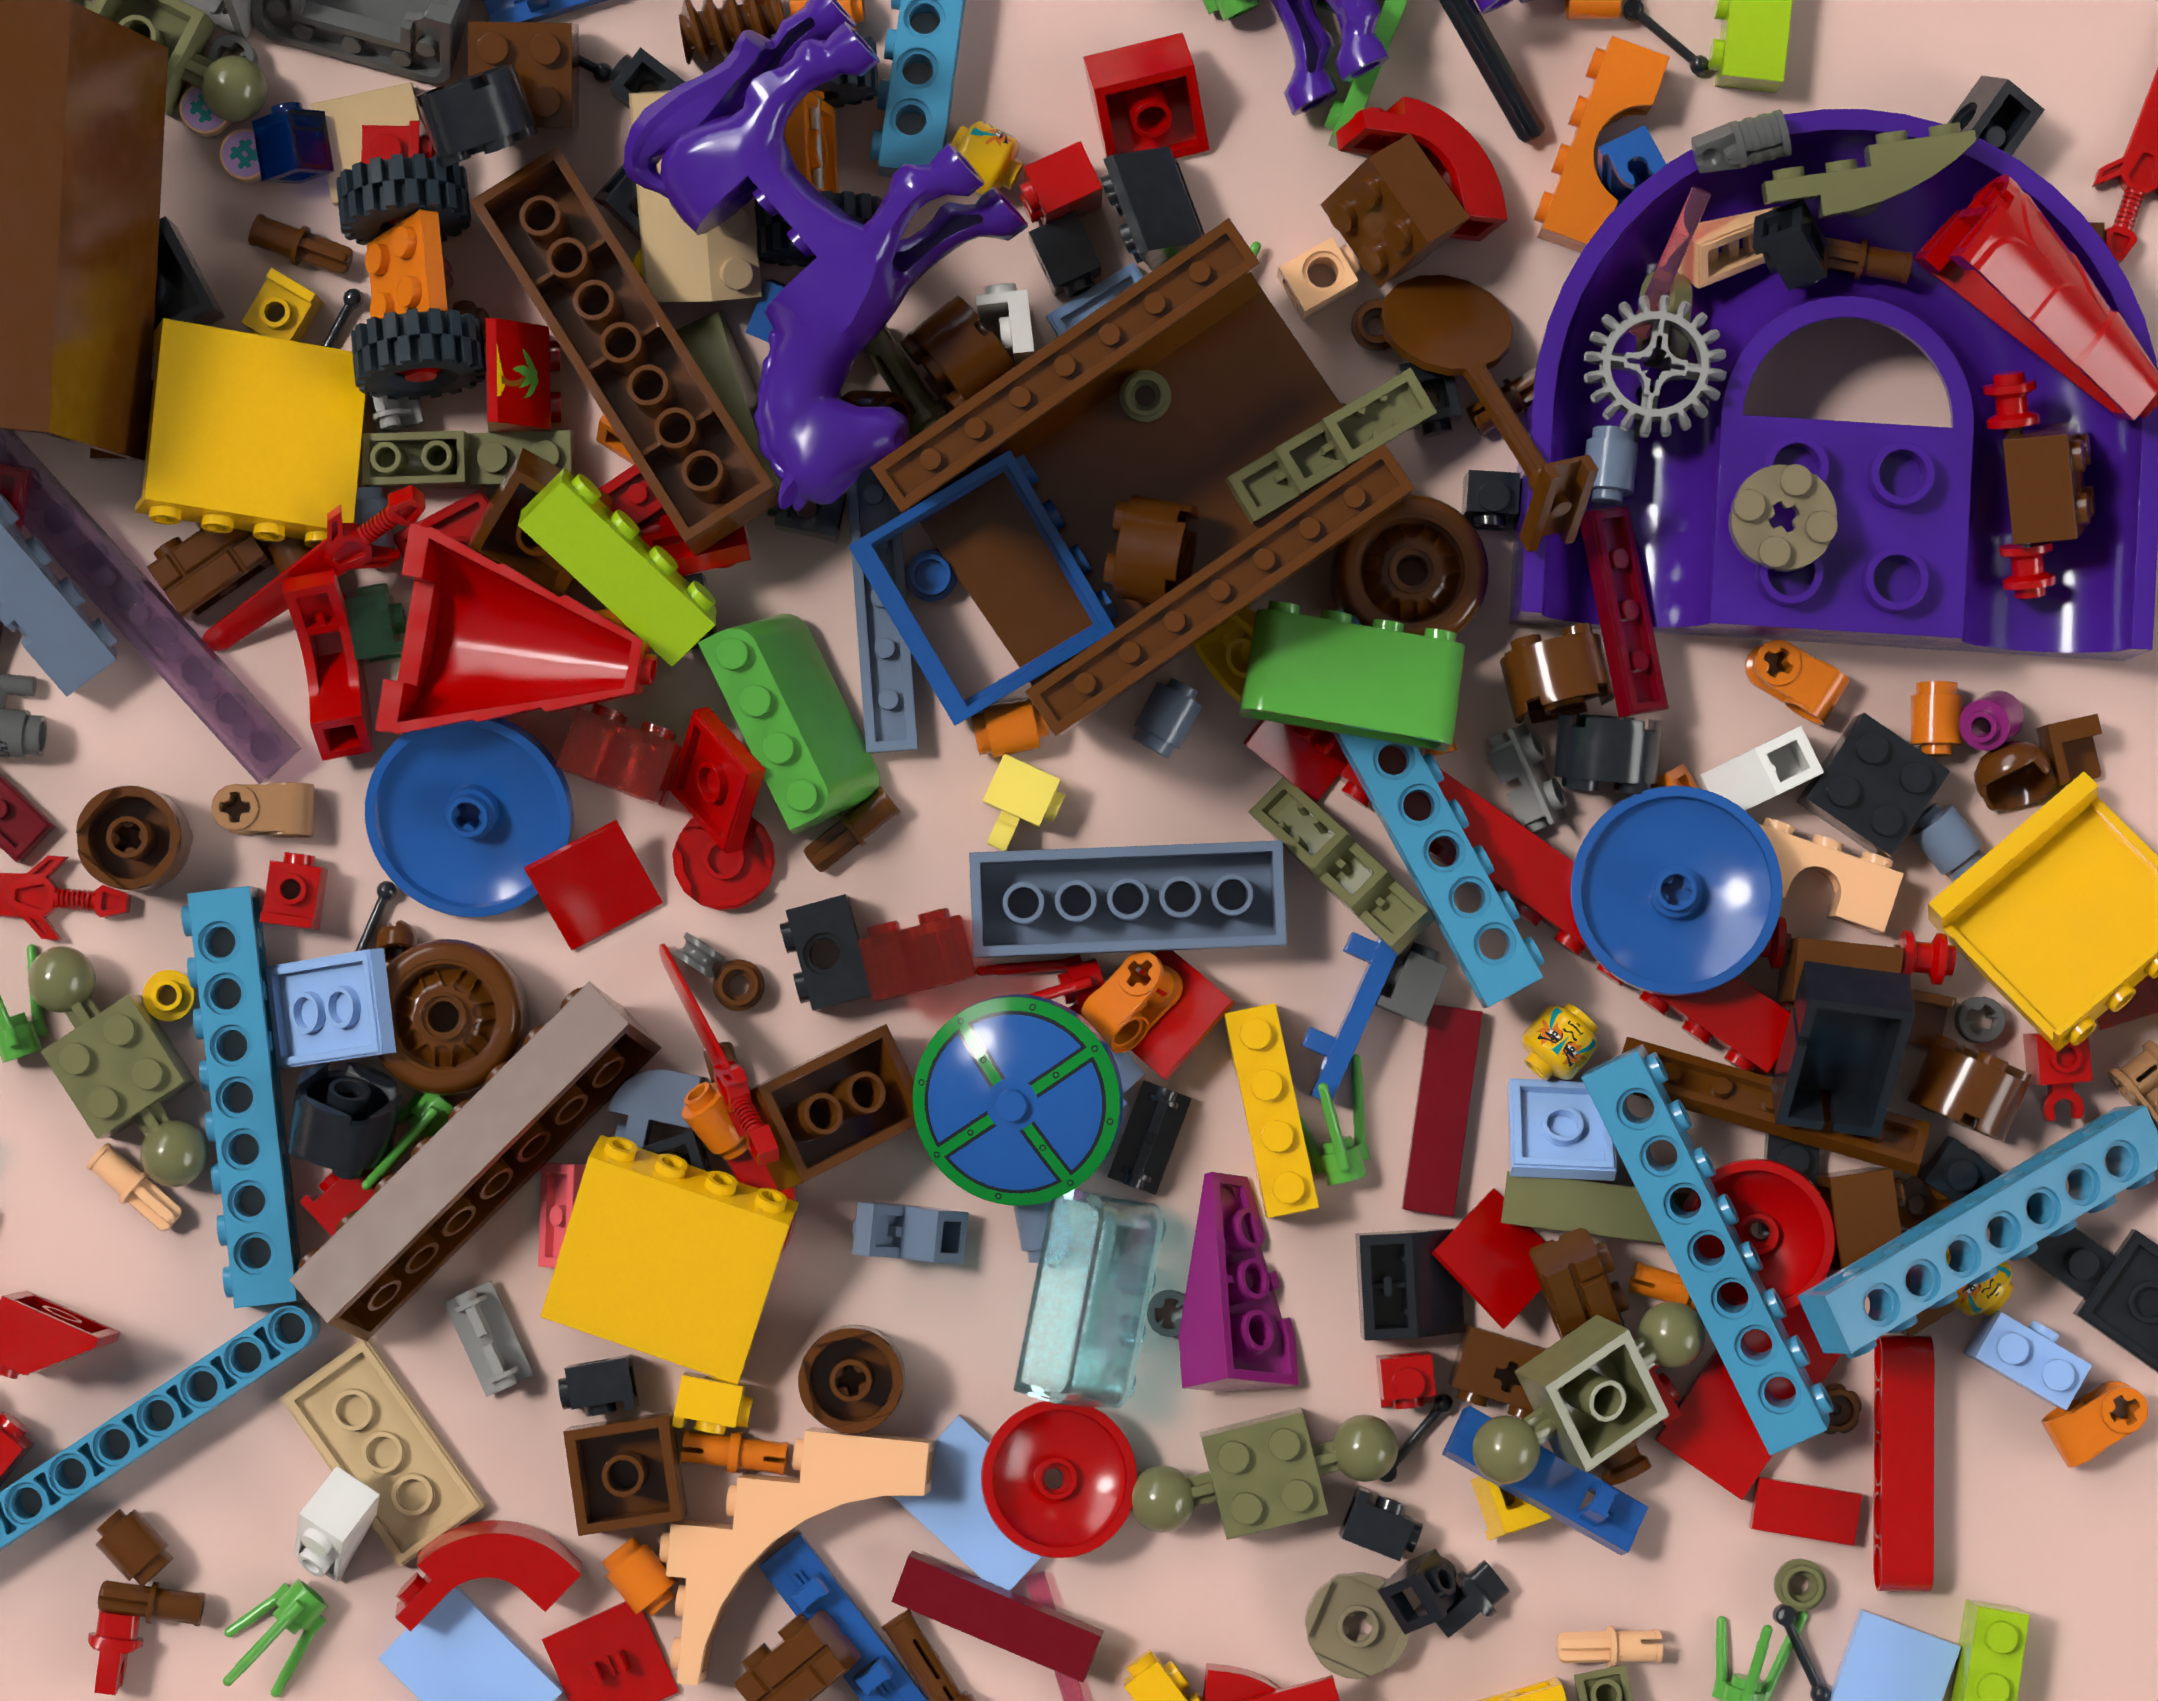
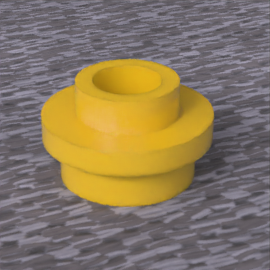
M162 970L153 974L143 989L145 1008L153 1017L162 1021L182 1019L192 1010L196 999L195 988H191L189 978L184 973L176 970ZM170 985L176 990L177 997L173 1004L167 1006L161 1002L160 992L165 986Z

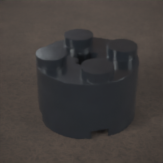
M514 63L492 68L459 79L460 81L445 87L442 85L415 96L436 157L439 158L442 168L471 158V155L483 151L485 154L499 151L514 145L516 141L538 134L532 110Z
M1559 714L1554 776L1561 777V786L1567 787V789L1598 791V783L1603 781L1613 782V789L1619 790V792L1642 794L1643 791L1650 789L1651 784H1658L1663 721L1649 719L1648 729H1645V721L1635 720V718L1630 717L1618 718L1617 716L1577 714L1576 724H1572L1571 715Z
M347 1062L346 1071H329L330 1063L311 1066L300 1074L297 1081L288 1135V1152L294 1158L307 1160L316 1165L332 1169V1173L339 1178L347 1180L358 1179L362 1177L364 1170L377 1167L393 1149L402 1100L401 1094L398 1096L396 1093L397 1084L384 1072L363 1064Z

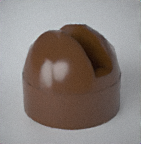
M398 920L396 926H393L390 922L385 923L378 931L376 938V949L384 948L386 963H390L399 954L418 944L415 929L403 920Z

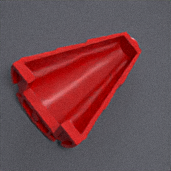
M2005 174L1995 178L1976 192L1973 196V201L1968 207L1961 211L1958 209L1913 258L1929 274L2119 419L2135 420L2138 416L2145 418L2158 406V371L2121 314L2118 311L2111 310L2076 255L2069 251L2032 198L2009 175Z
M410 523L401 575L414 580L398 679L397 681L383 680L375 731L404 734L473 720L475 722H484L541 709L547 713H553L639 695L642 693L645 685H653L658 659L657 655L650 654L648 642L566 594L559 597L506 564L495 563L434 527H424L419 524Z

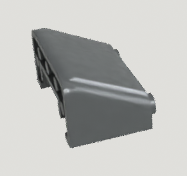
M251 0L254 26L269 39L422 82L437 84L443 83L450 76L473 0Z

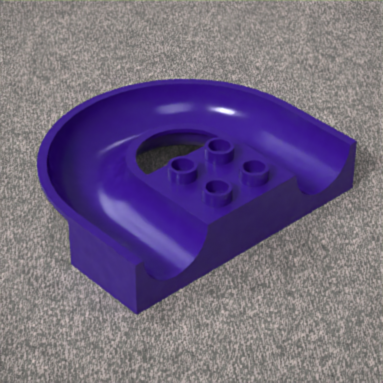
M1821 109L1784 114L1790 135L1791 156L1779 157L1772 161H1763L1757 165H1747V167L1741 169L1699 173L1691 149L1667 163L1640 184L1606 218L1584 247L1562 285L1547 322L1536 365L1532 404L1520 420L1546 463L1584 456L1586 440L1592 438L1594 427L1620 426L1621 421L1626 415L1620 410L1610 420H1605L1602 416L1605 409L1612 404L1608 397L1599 403L1593 404L1591 402V394L1603 387L1601 382L1586 384L1584 382V375L1586 373L1599 370V365L1584 362V354L1590 351L1602 352L1603 348L1594 345L1589 338L1594 331L1606 336L1610 335V332L1601 322L1606 314L1612 316L1619 324L1624 321L1619 313V304L1627 302L1633 314H1638L1641 286L1645 278L1652 271L1661 269L1678 273L1676 263L1672 257L1673 251L1676 248V230L1700 222L1777 206L1782 207L1795 202L1764 205L1761 184L1765 181L1773 180L1772 171L1804 166L1805 176L1826 173L1825 163L1848 159H1857L1858 168L1866 167L1864 148L1868 145L1876 144V134L1907 130L1908 139L1929 137L1928 127L1942 124L1907 114L1868 109ZM1976 137L1977 141L1937 174L1908 191L1883 201L1874 212L1867 216L1851 217L1847 214L1819 219L1816 198L1804 200L1824 237L1860 243L1861 238L1867 239L1868 245L1902 252H1913L1914 258L1927 241L1958 209L1961 211L1968 207L1973 201V196L1976 192L1995 178L2005 174L2009 175L2032 198L2069 251L2076 255L2111 310L2118 311L2158 371L2157 360L2145 318L2129 281L2105 242L2082 213L2052 184L2020 160ZM1742 238L1739 239V249L1743 248ZM1722 246L1718 247L1719 253H1722ZM1912 260L1909 279L1905 285L1899 282L1862 275L1859 280H1855L1851 273L1828 269V276L1820 279L1812 286L1802 289L1795 288L1789 291L1779 273L1772 274L1766 263L1700 289L1691 284L1693 295L1691 322L1701 312L1705 313L1708 318L1704 325L1698 329L1700 334L1704 335L1714 329H1717L1720 333L1719 338L1715 342L1707 345L1708 350L1724 349L1726 351V358L1724 360L1711 363V368L1726 371L1725 380L1719 382L1708 380L1707 384L1720 392V397L1717 401H1710L1702 396L1700 397L1699 401L1706 406L1708 414L1705 418L1701 419L1689 409L1686 414L1690 419L1691 428L1687 431H1683L1679 427L1676 418L1670 420L1671 435L1663 438L1660 434L1659 422H1651L1649 436L1647 438H1640L1636 467L1637 484L1634 488V494L1623 497V503L1619 505L1594 503L1591 501L1592 494H1590L1585 509L1586 512L1596 509L1629 506L1654 633L2125 661L2153 650L2158 551V406L2145 418L2138 416L2135 420L2119 419L1929 274L1914 260ZM1669 291L1664 292V295L1669 296ZM1833 319H1858L1877 323L1896 331L1915 344L1933 364L1944 385L1950 407L1951 428L1743 415L1747 390L1756 369L1777 343L1793 332L1810 324ZM1637 328L1631 330L1619 340L1613 350L1614 353L1626 354V352H1636ZM1689 342L1685 360H1688V363L1698 364L1696 353ZM1640 362L1642 372L1648 370L1645 376L1651 379L1650 386L1654 387L1655 381L1664 370L1646 367ZM1611 369L1613 380L1619 391L1629 401L1638 405L1635 391L1641 385L1640 381L1634 375L1622 373V370ZM2009 371H2025V380L2032 379L2037 382V389L2027 394L2028 410L2040 414V423L2035 425L2079 421L2080 434L2088 433L2091 446V464L2086 465L2084 482L2085 486L2093 485L2096 499V516L2091 517L2090 524L2087 525L2078 539L2052 541L2053 550L2043 555L2044 571L2055 574L2056 584L2046 587L2045 596L2027 599H2017L2014 597V590L2003 589L2002 580L2012 575L2011 559L2000 556L1999 547L2013 543L2003 439L2007 435H2004L2003 429H1987L1986 420L1996 414L1995 398L1986 396L1983 392L1984 385L1993 383V374ZM1673 380L1665 383L1660 389L1657 409L1667 408L1681 402L1692 392L1696 380ZM1518 462L1517 473H1521L1519 512L1514 520L1509 624L1569 627L1581 623H1591L1592 629H1601L1581 526H1579L1574 543L1564 544L1559 534L1556 533L1541 537L1538 550L1533 552H1527L1519 539L1533 492L1528 486L1529 478ZM1777 464L1802 465L1811 473L1817 475L1828 486L1837 508V532L1831 539L1826 551L1809 565L1790 572L1767 569L1748 561L1734 545L1728 527L1731 504L1739 486L1758 470ZM1781 504L1773 505L1775 515L1769 519L1770 525L1773 528L1782 526L1786 532L1792 531L1794 529L1792 520L1796 517L1795 511L1792 508L1784 509Z

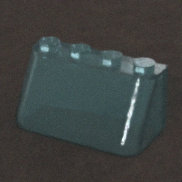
M1074 1189L1064 1196L1050 1201L1013 1391L1054 1404L1075 1407L1119 1408L1132 1396L1136 1387L1135 1371L1140 1346L1146 1335L1145 1320L1150 1294L1153 1292L1156 1284L1155 1268L1159 1247L1166 1232V1222L1158 1205L1138 1199L1082 1189Z

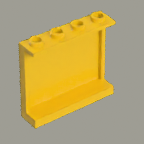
M163 318L154 331L152 351L153 354H156L142 497L136 503L134 513L149 515L150 521L164 525H176L181 523V520L201 523L202 529L214 533H229L233 529L252 531L255 538L264 541H282L285 537L305 540V545L314 548L327 538V513L340 504L343 523H354L366 393H362L359 391V387H356L352 351Z
M2082 772L1928 903V920L1940 933L1947 935L1948 941L1956 946V949L2057 1052L2069 1042L2073 1046L2083 1042L2095 1030L2097 1024L2094 1021L2106 1010L2110 1009L2112 1012H2116L2124 1007L2136 993L2133 987L2147 975L2152 979L2158 977V856L2098 797L2099 785L2085 772Z
M600 1135L586 1163L540 1317L738 1385L748 1362L758 1323L799 1203L787 1199L778 1190L771 1188L758 1189L737 1182L736 1178L722 1171L708 1172L688 1165L679 1156L673 1154L659 1155L638 1148L633 1141L627 1138L617 1136L609 1138Z

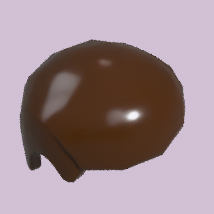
M2011 740L1996 749L1988 751L1980 758L1974 772L1977 791L1983 798L1986 806L1992 811L2012 810L2030 805L2046 797L2058 783L2048 754L2038 745L2028 743L2027 741Z

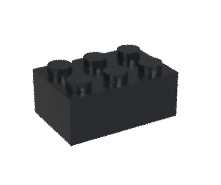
M1804 961L1794 998L1795 1007L1791 1009L1771 1084L1775 1124L1822 1130L1824 1115L1821 1090L1828 1091L1833 1132L1880 1138L1915 1016L1910 975Z

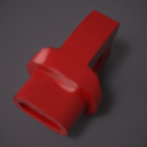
M99 1610L96 1632L88 1633V1643L93 1649L100 1651L94 1693L116 1695L118 1689L122 1686L128 1654L143 1646L144 1639L137 1637L140 1617Z

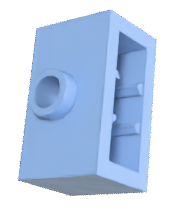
M1996 1311L1990 1316H1984L1963 1353L2050 1405L2063 1410L2068 1409L2092 1367L2090 1363L2057 1345L2056 1343L2060 1335L2034 1320H2032L2029 1327H2026L2000 1311Z

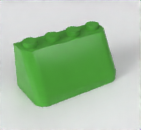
M1269 601L1268 609H1257L1238 716L1446 752L1452 746L1465 645L1455 642L1456 633L1434 628H1425L1424 636L1404 633V624L1383 619H1373L1372 627L1351 623L1352 615L1332 610H1321L1320 618L1299 614V605L1280 601Z
M778 614L722 630L698 642L752 755L766 769L764 779L789 830L795 836L838 816L841 812L844 813L860 805L877 791L880 782L877 766L871 754L866 753V744L808 626L802 619L792 614Z

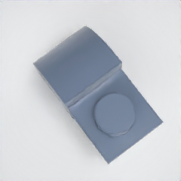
M668 1069L649 1070L631 1077L617 1090L608 1109L611 1112L628 1115L627 1124L618 1123L614 1137L627 1138L633 1141L638 1148L643 1149V1146L649 1143L653 1120L691 1128L681 1116L682 1109L685 1106L684 1098L691 1089L703 1083L705 1077Z
M858 1202L856 1218L852 1228L854 1237L852 1254L868 1257L903 1258L931 1263L963 1264L969 1212L885 1202Z

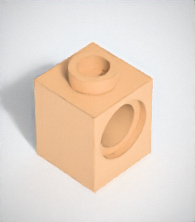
M1332 236L1280 266L1277 278L1303 320L1354 291L1358 283L1355 274L1361 270L1350 248L1346 244L1339 248ZM1317 264L1327 265L1334 271L1336 281L1329 287H1317L1309 280L1307 271Z

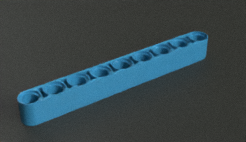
M291 1303L275 1309L0 1492V1551L309 1347L318 1338L321 1330V1321L318 1313L311 1306L304 1303ZM288 1313L299 1315L304 1321L305 1333L299 1341L289 1340L283 1334L282 1321ZM244 1342L255 1344L261 1352V1363L256 1370L246 1369L240 1364L238 1351ZM201 1371L211 1373L218 1383V1390L212 1399L203 1398L196 1391L195 1379ZM157 1400L167 1402L174 1412V1419L168 1428L158 1426L151 1416V1409ZM113 1429L123 1431L129 1438L130 1449L124 1457L115 1455L109 1449L108 1437ZM70 1458L79 1460L85 1467L86 1478L82 1485H74L66 1479L64 1467ZM25 1488L35 1489L40 1494L42 1507L38 1514L28 1513L23 1508L21 1494Z

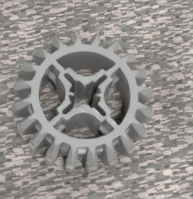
M1647 295L1639 297L1638 307L1640 313L1635 315L1627 302L1619 304V313L1624 321L1619 324L1612 316L1606 314L1601 322L1610 332V335L1606 336L1594 331L1589 338L1594 345L1603 348L1602 352H1585L1583 359L1588 364L1599 365V370L1590 371L1584 375V382L1586 384L1601 382L1603 387L1591 394V402L1593 404L1599 403L1607 397L1612 402L1603 412V418L1610 420L1620 410L1626 414L1621 421L1620 430L1627 432L1632 425L1633 419L1640 420L1642 423L1639 431L1640 437L1643 438L1649 436L1651 422H1659V430L1663 438L1671 435V419L1676 418L1679 427L1683 431L1690 429L1691 422L1686 414L1689 409L1701 419L1705 418L1708 414L1706 406L1699 401L1700 397L1702 396L1710 401H1717L1720 397V392L1717 389L1707 385L1708 380L1719 382L1724 381L1726 378V371L1711 368L1712 362H1719L1726 358V351L1724 349L1709 351L1707 347L1708 344L1715 342L1719 338L1720 333L1718 330H1710L1701 335L1698 329L1704 325L1708 317L1705 313L1701 312L1691 323L1684 319L1690 308V303L1685 300L1679 305L1676 314L1667 312L1670 304V297L1668 295L1661 296L1658 303V311L1650 310V300ZM1653 325L1650 342L1646 349L1640 352H1626V354L1613 352L1616 344L1628 332L1641 326ZM1669 327L1681 333L1690 342L1696 353L1698 364L1688 363V360L1679 359L1670 352L1668 348ZM1659 341L1658 354L1664 357L1661 363L1667 361L1670 371L1661 372L1654 383L1653 393H1651L1649 390L1651 379L1645 376L1648 370L1642 372L1639 363L1649 361L1651 354L1655 351L1656 342ZM1611 369L1622 370V373L1634 375L1640 381L1642 386L1641 406L1632 403L1622 395L1613 380ZM1673 380H1696L1692 392L1681 402L1667 408L1657 409L1660 389L1665 383Z

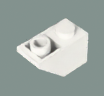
M1799 726L1699 776L1707 791L1721 795L1740 806L1743 810H1747L1824 773L1802 726Z
M336 1466L299 1513L294 1555L298 1557L299 1563L315 1576L323 1577V1575H326L335 1582H338L377 1515L380 1494Z

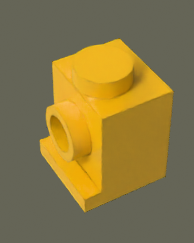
M271 268L266 275V282L241 323L251 330V334L300 342L324 302L312 291ZM275 305L284 306V317L277 322L269 321L268 315Z
M686 1371L681 1376L672 1427L683 1428L687 1423V1419L696 1420L694 1429L724 1435L726 1426L748 1428L754 1397L745 1396L747 1383L739 1382L736 1385L713 1376Z
M1481 1476L1470 1480L1488 1528L1485 1531L1488 1541L1535 1526L1552 1518L1547 1513L1504 1490L1508 1494V1504L1506 1506L1500 1491L1502 1488Z
M1151 1649L1141 1654L1126 1667L1130 1675L1124 1679V1687L1134 1701H1203L1197 1690L1187 1696L1184 1690L1190 1686V1683L1173 1660L1164 1665Z

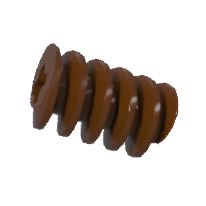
M683 0L679 22L687 65L691 64L694 49L698 50L704 62H710L713 48L716 45L726 59L733 50L734 42L737 41L738 36L744 30H753L767 38H771V35L778 31L781 21L785 19L781 0H762L759 2L757 0H742L740 5H737L735 0H723L721 8H717L713 0H703L701 11H696L691 0Z

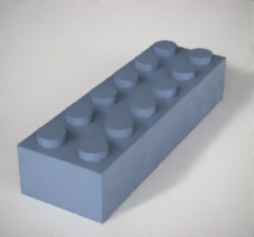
M1283 840L969 853L974 958L1280 947L1287 945Z

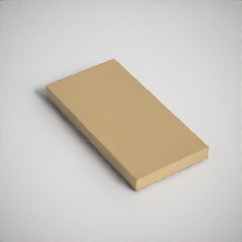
M361 1339L280 1397L331 1471L338 1466L380 1494L377 1515L371 1524V1528L399 1567H402L416 1557L418 1552L428 1543L456 1528L487 1505L370 1339L367 1342Z

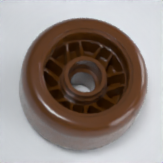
M1409 495L1401 503L1336 547L1331 564L1330 579L1337 609L1342 608L1344 613L1352 616L1355 615L1361 625L1372 627L1373 619H1383L1404 624V633L1424 636L1425 628H1434L1454 632L1457 637L1474 619L1483 603L1488 585L1489 570L1483 542L1473 525L1464 515L1440 500L1421 495ZM1406 559L1419 562L1424 569V581L1415 586L1404 584L1397 575L1398 563Z
M437 939L410 947L386 966L396 1053L378 1055L387 1070L402 1083L418 1091L434 1095H461L475 1092L486 1084L485 1081L488 1074L497 1065L509 1061L523 1047V1041L527 1036L529 1027V1007L526 993L514 970L495 952L468 941ZM444 1002L452 1003L459 1013L456 1027L449 1032L439 1030L433 1020L435 1009Z

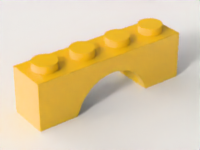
M1276 1003L1224 1013L1225 1030L1247 1121L1265 1217L1273 1218L1319 1208Z

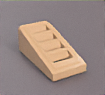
M1780 206L1700 222L1676 230V268L1678 273L1683 274L1689 279L1691 284L1700 289L1766 263L1763 253L1756 255L1752 248L1755 216L1777 209ZM1742 238L1743 248L1739 249V239ZM1722 246V253H1719L1718 247Z

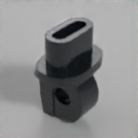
M1485 1560L1468 1574L1463 1570L1457 1574L1463 1584L1460 1587L1463 1593L1446 1610L1447 1615L1436 1622L1448 1638L1464 1627L1480 1612L1486 1617H1492L1497 1613L1493 1606L1510 1592Z

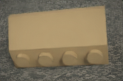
M671 90L629 93L631 126L646 107ZM661 161L657 164L659 173L661 171ZM636 184L644 282L657 302H712L762 297L759 257H757V227L754 198L718 227L705 234L697 235L682 221L671 206L668 198Z

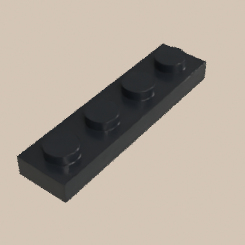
M1947 1136L1918 1179L1941 1194L1948 1201L1955 1203L1999 1177L2002 1173L1958 1140ZM2027 1202V1207H2026V1208H2027V1214H2028V1216H2029V1214H2030V1205H2029V1202ZM2076 1227L2058 1236L2044 1237L2036 1242L2038 1249L2026 1256L2027 1259L2084 1299L2087 1298L2115 1258L2114 1255Z

